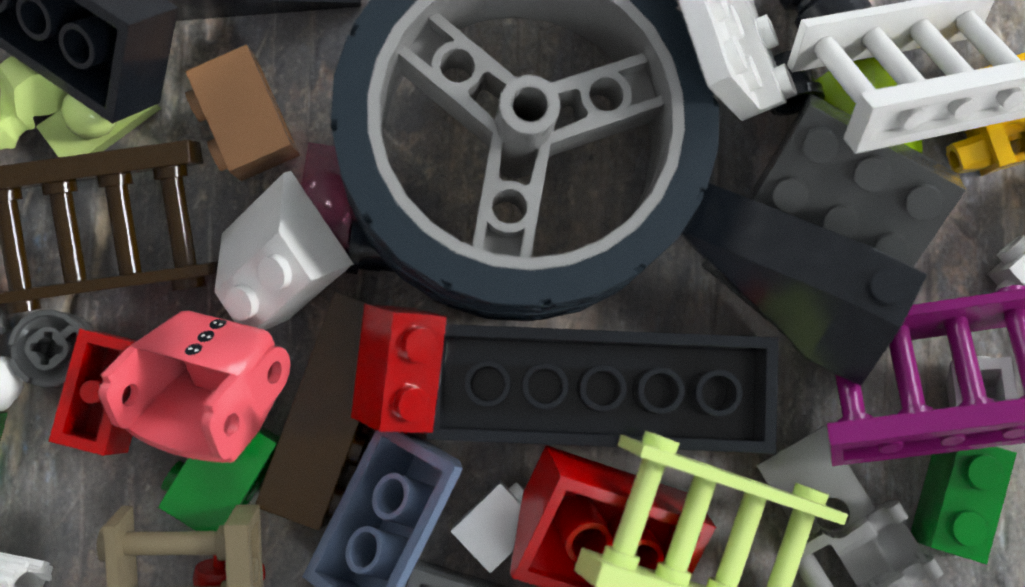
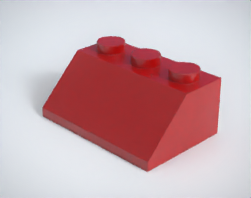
M545 445L522 494L510 568L511 577L539 587H594L574 571L581 548L603 554L606 545L612 546L636 475ZM659 483L635 555L640 557L638 565L655 570L658 561H665L688 492ZM708 514L705 516L687 569L691 574H693L716 529Z

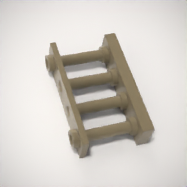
M260 504L236 505L225 524L220 525L217 531L135 532L133 506H121L106 524L100 528L97 537V556L99 561L105 562L107 587H138L136 556L217 555L219 561H225L226 580L222 581L221 586L174 587H264Z

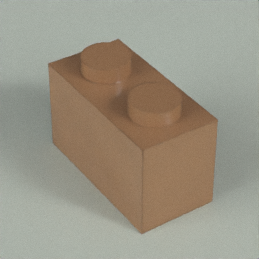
M247 44L185 71L193 88L185 92L187 101L199 122L207 120L214 136L213 139L207 141V146L221 172L228 169L236 178L244 181L300 156L261 65Z

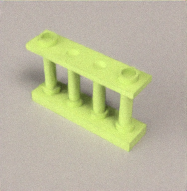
M645 431L642 442L621 435L617 446L642 457V461L612 546L606 545L603 554L581 548L574 571L594 587H737L766 501L770 500L791 507L793 510L766 587H792L815 517L818 516L845 525L848 514L826 505L829 494L805 485L795 483L791 493L677 454L680 443ZM665 466H669L693 474L694 477L665 561H658L654 570L638 565L640 557L635 555ZM720 483L743 491L744 494L715 578L709 577L707 584L703 585L690 581L692 574L687 569L716 484Z

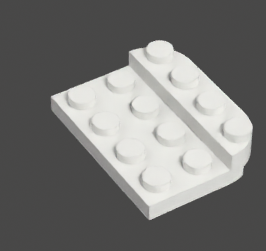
M679 0L708 87L741 121L785 104L786 99L797 95L785 63L777 66L771 48L778 46L779 41L771 20L767 14L759 17L753 0Z

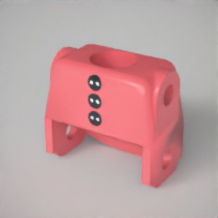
M181 311L130 345L101 374L103 383L99 388V398L113 426L126 429L131 435L154 448L190 459L210 462H234L260 431L277 396L286 385L290 374V357L286 349L275 346L273 337L264 329L192 311ZM128 385H130V396L125 403H123V392Z

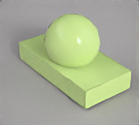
M67 94L63 99L62 108L36 127L58 157L102 152L157 113L161 108L157 104L112 124Z

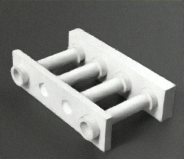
M911 0L802 19L787 66L792 72L826 66L855 102L856 106L843 137L855 154L1025 118V60L1021 61L985 23L995 0ZM968 39L993 67L974 70L950 43ZM922 48L946 76L925 79L902 52ZM875 57L897 85L875 89L853 61Z

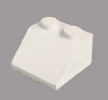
M291 171L283 173L222 233L214 292L234 322L264 330L283 323L293 317L354 264Z

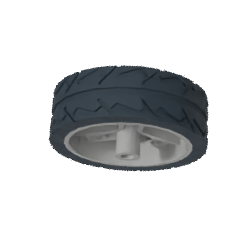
M370 0L354 22L350 35L348 34L333 77L331 130L348 203L368 242L373 247L375 246L376 252L393 271L414 288L440 304H445L447 307L484 319L511 321L549 319L580 312L621 291L679 238L703 199L702 191L703 189L707 190L719 149V104L715 97L712 96L716 94L707 85L683 12L675 9L679 4L675 0ZM512 17L547 21L577 32L600 47L614 62L552 83L533 75L515 77L459 29L481 21ZM460 68L471 77L466 81L458 83L446 79L443 73L448 69ZM404 76L490 148L472 246L459 241L433 224L407 197L389 165L384 146V128L391 100ZM482 90L488 91L499 99L495 119L475 101ZM597 95L606 97L613 104L614 110H599L593 105L590 97ZM572 107L576 122L554 131L560 108ZM647 124L649 129L650 162L644 191L631 218L600 241L566 254L531 258L548 157ZM499 172L513 178H520L531 174L527 185L516 181H503L499 178ZM501 202L512 203L519 208L522 219L514 224L503 223L495 217L492 208Z

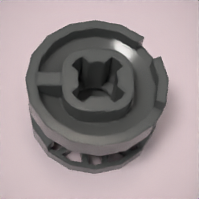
M52 309L35 311L22 318L13 328L7 344L11 345L12 359L8 361L14 373L26 383L40 386L41 388H63L79 329L95 331L94 327L83 317L68 312Z

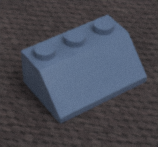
M376 430L302 577L315 587H405L463 470L459 459L423 438L408 432H379Z

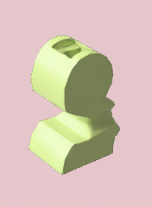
M12 56L0 64V150L15 148L19 137L26 130H33L35 128L33 117L47 116L57 112L62 108L63 99L68 94Z

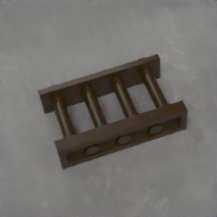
M181 140L1 165L0 244L8 290L0 292V304H5L6 313L12 314L42 309L41 298L171 280L172 291L206 286L205 275L217 273L218 261L197 264L183 177L188 176L187 166L204 164L200 142ZM153 171L154 180H160L174 267L142 271L128 185L133 184L132 174ZM97 179L98 187L105 188L119 275L87 279L73 192H78L77 181ZM41 186L43 196H49L64 282L32 287L17 200L23 199L21 189Z

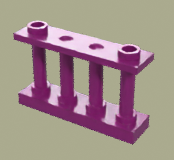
M1010 285L990 294L912 305L901 329L889 345L902 410L897 415L873 417L867 414L861 386H857L835 375L842 417L838 422L827 423L828 446L832 466L1025 443V286ZM1007 327L1024 395L1020 399L995 402L986 395L971 332ZM947 335L962 403L958 407L933 410L932 407L926 406L912 340Z

